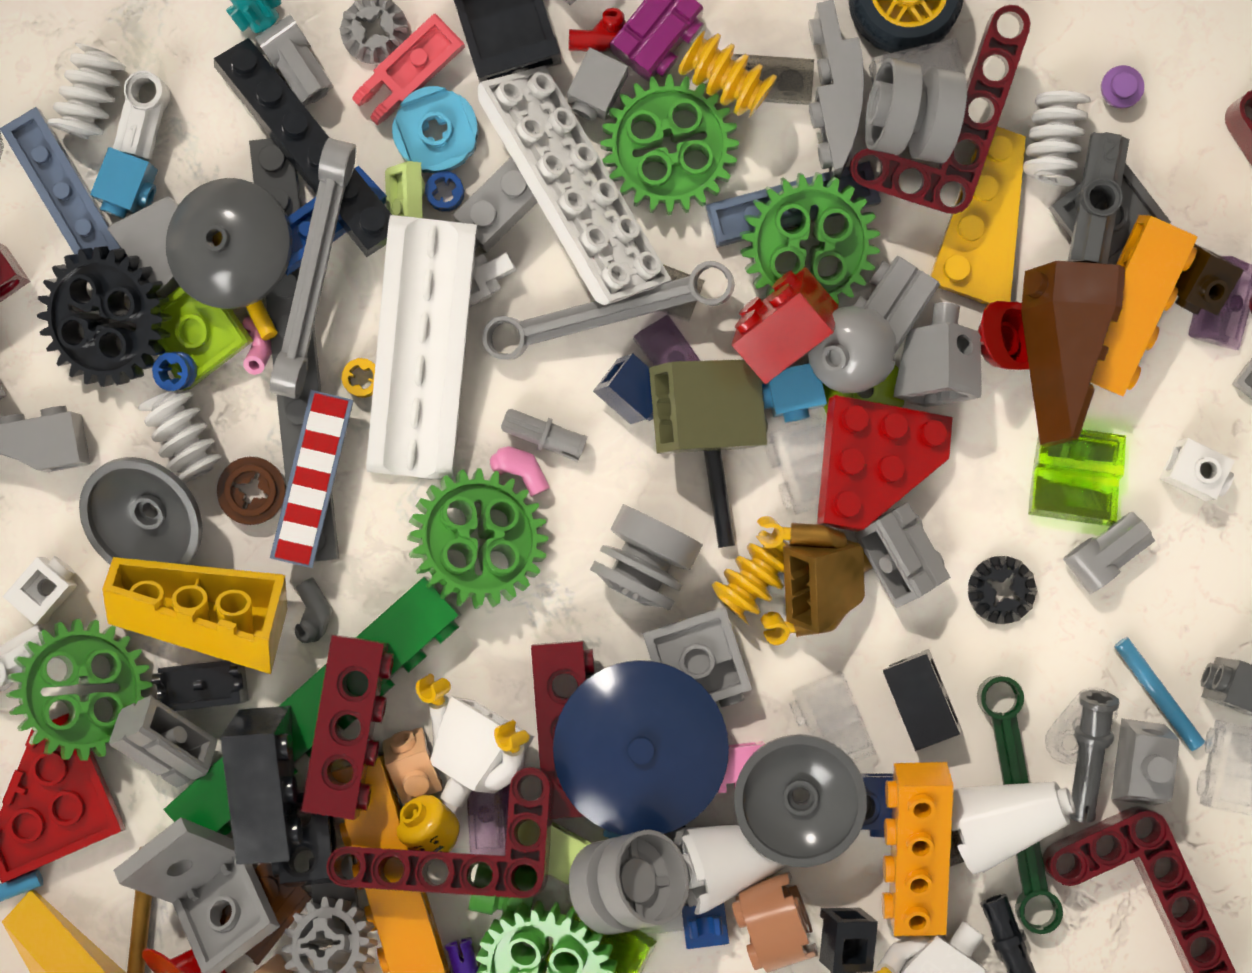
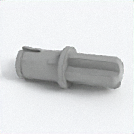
M508 409L501 424L503 432L537 444V450L541 451L544 448L554 451L578 462L588 437L553 424V419L548 418V421L545 422L514 409Z

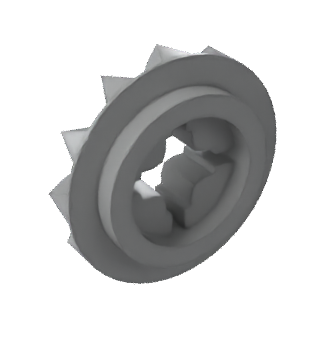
M355 0L354 4L343 12V19L339 28L342 42L347 51L354 58L369 64L383 62L408 37L406 17L392 0ZM381 15L380 26L389 37L383 34L381 36L374 34L366 42L367 31L362 26L360 20L364 23L366 21L373 23Z

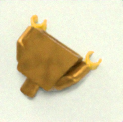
M770 516L759 518L757 523L761 527L774 528L769 536H756L765 547L775 548L783 540H790V544L783 547L787 621H784L777 612L764 614L760 619L762 625L766 629H772L763 632L766 640L773 645H780L788 639L791 633H796V637L834 631L845 615L859 605L865 597L864 573L873 567L862 546L859 543L847 540L843 532L825 525L791 523V527H781Z

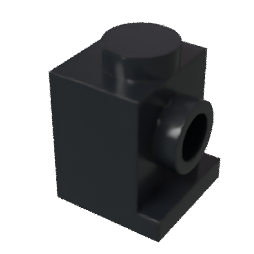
M821 908L820 917L823 919L819 961L830 970V973L873 972L878 921L861 908Z

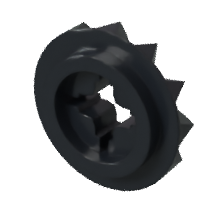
M995 556L984 560L974 569L968 582V598L971 606L980 617L996 624H1009L1020 621L1022 617L1033 609L1035 596L1038 592L1034 574L1022 561L1009 556ZM1013 575L1010 580L1009 589L1014 592L1013 595L1018 597V599L1003 597L1000 602H996L995 606H993L997 591L992 588V584L987 582L988 579L992 582L1003 583L1006 578H1010Z

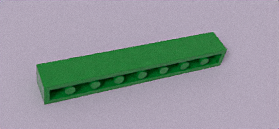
M424 576L356 637L389 643L387 652L394 653L390 678L402 668L408 673L427 657L423 649L434 639L440 644L443 643L459 628L455 620L462 614L447 597L445 599L440 598L441 590L436 585L429 589L426 587L430 580L428 576ZM326 664L279 705L291 706L294 764L305 754L309 758L311 757ZM360 671L350 673L346 681L347 688L353 695L362 696L368 689V679ZM391 679L382 680L380 696H384L395 686ZM344 715L340 720L339 726L344 731L357 718L353 715ZM223 756L209 768L205 776L194 781L163 809L174 822L179 818H184L225 836L232 832V826L229 824L231 818ZM294 767L295 775L298 772V770Z

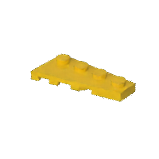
M997 126L971 203L964 211L951 214L930 273L932 278L939 281L940 286L938 288L985 305L995 301L1011 302L1026 136ZM975 147V150H974V153H973V155H972V158H971L970 163H972V162L974 161V159L976 158V154H977L976 147ZM962 188L960 189L955 205H957L962 199Z

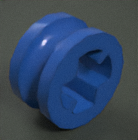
M439 171L428 178L425 185V194L434 209L441 212H450L456 210L463 202L465 190L456 174L449 171ZM445 181L446 185L449 186L450 182H452L456 186L451 191L453 195L451 201L445 202L443 197H441L440 201L434 198V195L438 193L436 186L438 183Z
M184 352L164 353L154 362L152 368L153 378L156 384L166 391L183 390L190 387L195 381L197 366L193 358ZM169 363L180 364L182 372L177 374L181 376V379H170L168 371L172 370V368L168 367Z

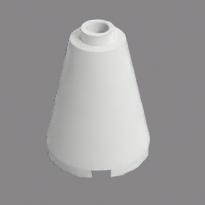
M1056 781L956 788L953 790L951 828L952 831L958 830L963 844L957 846L967 868L972 874L984 873L1069 825V815L1075 813V806L1068 788L1060 789Z
M739 825L681 827L671 833V840L680 848V852L687 865L689 891L686 902L689 907L696 906L694 912L696 915L710 911L738 895L741 891L787 867L759 853L745 838Z

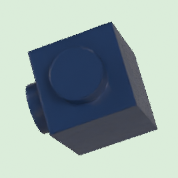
M633 353L617 359L593 392L629 424L644 420L651 421L654 418L649 367Z

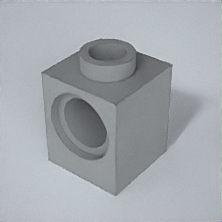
M589 47L567 92L568 103L573 105L571 110L591 121H594L596 116L606 121L609 116V109L614 106L628 77V66Z

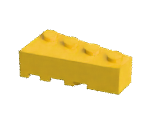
M113 557L102 588L108 624L264 673H272L288 610L285 575Z

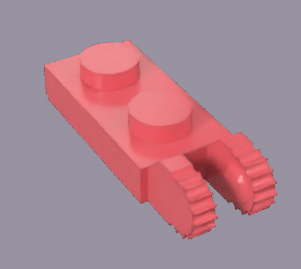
M435 13L373 70L374 74L353 94L352 100L358 106L367 103L384 84L392 94L379 104L370 116V119L376 125H379L398 109L410 93L424 87L465 48V44Z

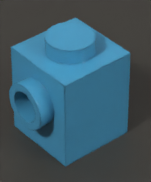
M108 147L90 195L102 203L100 210L124 219L127 212L133 214L152 204L156 193V185L153 182L158 169L148 161Z
M810 363L786 368L767 384H762L764 409L771 408L773 418L783 416L785 423L810 418L809 410L821 408L827 404L823 383L816 377Z

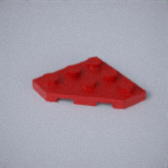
M839 395L830 397L828 399L817 524L855 532L864 530L949 459L953 417Z
M69 713L53 719L52 722L60 726L63 725L69 718ZM31 729L25 744L26 749L18 769L13 773L0 811V880L2 883L126 829L92 748H90L88 760L80 761L76 749H74L69 760L61 759L60 746L52 754L47 755L44 753L46 740L43 739L41 742L31 745L29 740L34 733V730Z

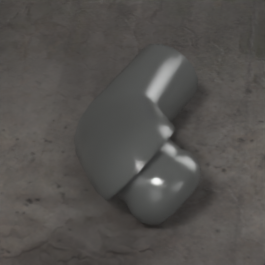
M312 577L295 587L306 606L300 624L295 626V635L302 643L319 641L326 632L332 614L328 601Z

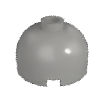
M844 306L833 312L835 321L834 333L808 352L809 363L816 377L828 388L841 393L864 392L882 383L894 369L896 360L893 361L894 347L897 346L896 336L889 322L876 310L868 307L863 309L857 306Z

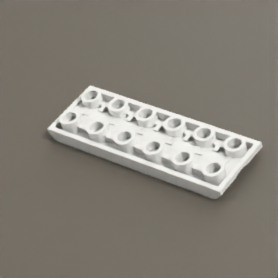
M546 66L480 82L478 85V100L595 301L603 305H609L671 281L672 279L613 179H610V174Z
M390 215L366 461L367 472L441 480L445 475L451 479L453 477L478 224Z

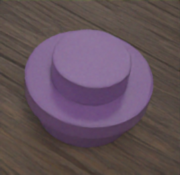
M1127 65L1113 67L1104 75L1101 81L1102 96L1109 105L1115 108H1129L1141 99L1144 93V80L1141 74L1133 67Z

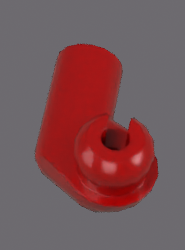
M609 8L603 12V18L592 30L569 29L568 50L587 52L589 47L599 52L609 50L610 42L626 24L624 13L618 8Z

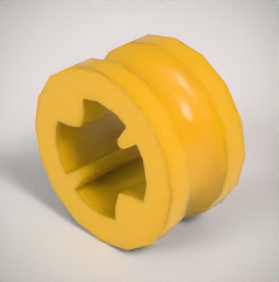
M357 358L347 363L342 371L341 378L345 389L359 398L373 396L375 364L365 358ZM360 367L365 372L372 370L373 379L368 378V381L371 382L368 388L364 389L359 384L352 386L351 378H356L352 373L356 368Z

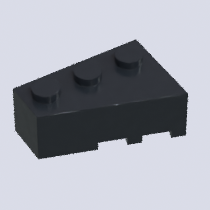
M291 706L239 709L220 736L236 864L290 861L297 846L301 845L303 841L302 821L296 815L298 786L294 776Z

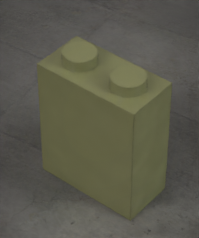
M745 360L677 361L649 367L657 454L734 450L767 445L766 433L768 422L764 413L762 384L764 382Z

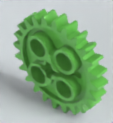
M668 74L665 86L660 87L657 80L652 76L650 77L649 90L646 91L638 83H635L633 85L635 95L633 99L623 93L619 96L623 110L613 107L609 109V115L616 123H604L602 126L603 132L612 136L611 139L600 141L601 149L612 152V154L602 159L604 166H616V169L609 175L610 179H613L614 182L624 181L620 188L622 196L627 195L632 190L636 193L634 206L640 205L644 199L650 200V213L655 212L659 203L665 204L668 215L672 214L674 204L680 203L684 212L689 213L690 200L695 199L702 207L705 206L706 198L704 192L707 190L709 193L718 196L720 189L715 182L716 179L722 182H729L731 177L723 166L732 167L737 162V158L727 153V151H733L739 147V141L727 138V136L736 131L737 124L723 122L729 116L730 108L726 107L717 110L715 107L720 95L716 93L706 99L704 97L706 84H700L693 91L689 89L690 80L687 76L683 79L680 86H674L673 77L671 74ZM681 110H687L694 114L696 123L689 128H681L674 123L673 116ZM640 121H646L651 123L656 131L652 137L640 139L632 133V127ZM699 133L706 134V138L704 140H691L681 142ZM670 137L673 143L680 142L676 145L675 153H669L666 147H661L663 145V138ZM655 149L640 157L633 156L635 150ZM691 151H699L706 156L708 163L701 169H692L686 165L684 156ZM650 162H659L665 167L667 173L659 180H650L644 175L642 170Z
M819 172L815 173L811 184L807 183L802 173L797 174L795 186H791L783 177L780 179L781 192L776 193L768 186L765 188L770 199L767 203L754 199L753 203L760 211L758 216L745 215L744 217L753 226V230L740 232L742 239L751 242V246L740 250V253L743 257L754 259L745 267V270L748 274L760 272V275L753 284L757 289L769 284L766 297L774 292L772 289L774 283L787 273L778 271L775 268V261L779 254L785 251L794 252L797 261L795 266L789 271H792L795 275L805 267L807 251L800 244V241L809 238L810 208L812 205H817L818 213L813 225V236L820 242L819 245H814L810 249V272L839 307L837 294L843 292L852 299L854 294L850 285L853 282L863 286L867 284L860 275L862 269L875 270V266L866 259L867 255L880 253L878 247L869 244V240L879 236L880 231L874 228H867L866 225L873 221L876 216L873 212H860L867 203L864 197L856 198L853 201L850 200L855 190L850 184L839 192V179L835 176L829 180L826 186L823 185V177ZM790 208L799 209L802 213V220L799 226L792 230L782 228L780 221L782 214ZM832 213L842 214L844 217L843 228L836 234L825 233L823 223L826 217ZM826 256L837 257L838 268L836 272L830 276L819 275L818 264L822 258Z
M477 468L472 479L469 480L466 472L462 469L456 475V483L449 476L445 475L440 481L442 490L431 485L426 491L430 500L420 498L415 505L423 514H413L409 520V523L419 528V530L411 531L407 536V540L419 543V546L409 553V557L422 558L423 563L418 567L416 573L430 572L432 577L426 587L429 589L440 583L443 586L441 599H445L451 592L457 593V606H461L468 597H472L474 608L479 609L484 602V598L487 597L490 605L496 607L500 603V593L508 601H511L516 597L514 586L524 591L530 586L526 576L535 578L540 573L539 568L532 562H542L546 558L547 554L536 548L548 541V536L537 534V530L546 523V520L540 518L533 519L532 514L537 510L539 504L532 503L526 505L523 502L529 492L527 489L517 494L512 491L515 479L511 478L503 486L499 484L498 471H495L488 480H484L482 469ZM476 501L481 504L478 536L481 539H486L479 550L477 539L470 538V535L478 526L477 511L474 505ZM456 508L462 511L466 518L465 525H457L451 522L447 515V509ZM496 509L503 512L508 520L507 526L501 527L494 524L490 518V510ZM448 550L460 551L466 559V567L458 568L453 566L447 557ZM477 550L480 570L482 571L481 575L475 574ZM498 551L504 554L508 560V569H499L494 566L490 558L491 552Z
M75 619L72 621L70 632H68L62 622L54 624L55 637L44 629L38 632L41 641L40 646L31 641L24 644L30 657L17 656L14 658L13 661L23 669L21 673L8 675V679L19 685L17 690L6 693V697L19 699L20 705L14 707L9 713L10 715H24L25 720L20 723L17 730L24 731L30 728L34 730L29 740L31 745H35L43 739L46 740L44 753L47 755L52 754L60 746L61 759L69 760L74 749L77 750L80 761L88 760L90 748H93L98 757L106 756L105 743L110 745L109 740L120 711L144 699L145 697L141 696V690L153 686L151 682L140 680V674L146 672L150 668L149 665L136 666L134 662L142 653L141 649L130 652L125 649L131 637L124 636L116 641L113 639L116 630L115 626H109L103 633H99V620L91 621L87 630H84L81 620ZM97 655L106 657L110 663V672L104 679L95 676L91 669L92 660ZM53 657L63 660L67 667L66 676L60 682L51 679L47 673V664ZM79 678L81 685L84 686L116 683L119 687L116 692L84 694L81 697V702L78 694L43 696L41 694L43 688L76 685L79 683ZM100 698H105L112 704L113 712L110 719L106 722H101L94 715V705ZM55 701L65 703L69 710V718L61 726L53 723L49 716V709Z
M541 900L536 901L532 911L521 902L515 913L507 908L500 920L494 919L488 932L486 931L479 944L481 949L476 956V961L481 963L477 973H545L546 969L547 973H614L618 961L608 959L613 950L612 944H599L603 934L596 931L590 932L588 926L583 921L578 922L575 920L576 911L574 907L564 915L560 913L559 902H554L551 910L545 911ZM550 936L553 938L554 943L553 951L550 955L549 964L547 966V962L544 960V958L549 950ZM523 942L530 944L533 948L526 946ZM565 952L572 953L575 957L569 956Z

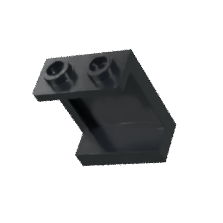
M454 0L479 83L542 66L548 68L561 64L560 50L553 35L543 0Z

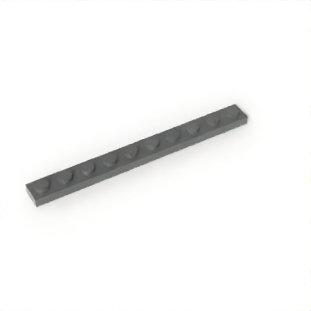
M271 138L249 141L254 184L261 186L271 193L281 204L287 217L301 208L297 170ZM300 267L288 276L284 274L278 285L266 296L267 312L278 332L275 337L270 339L273 366L279 352L282 350ZM314 326L307 353V376L301 395L298 399H293L276 394L286 489L310 391L321 392ZM332 493L315 562L339 559Z

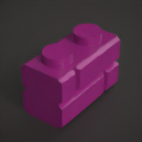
M644 0L610 42V51L649 82L650 77H655L657 73L664 77L677 61L678 56L674 52L683 40L690 44L702 30L704 23L700 19L703 16V7L696 0Z

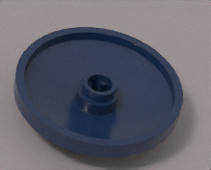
M648 660L617 663L587 678L577 687L564 705L556 725L553 741L556 773L568 799L588 820L607 831L619 835L642 830H654L666 834L694 820L706 809L717 794L725 776L729 753L728 734L724 719L708 691L684 671L668 664Z

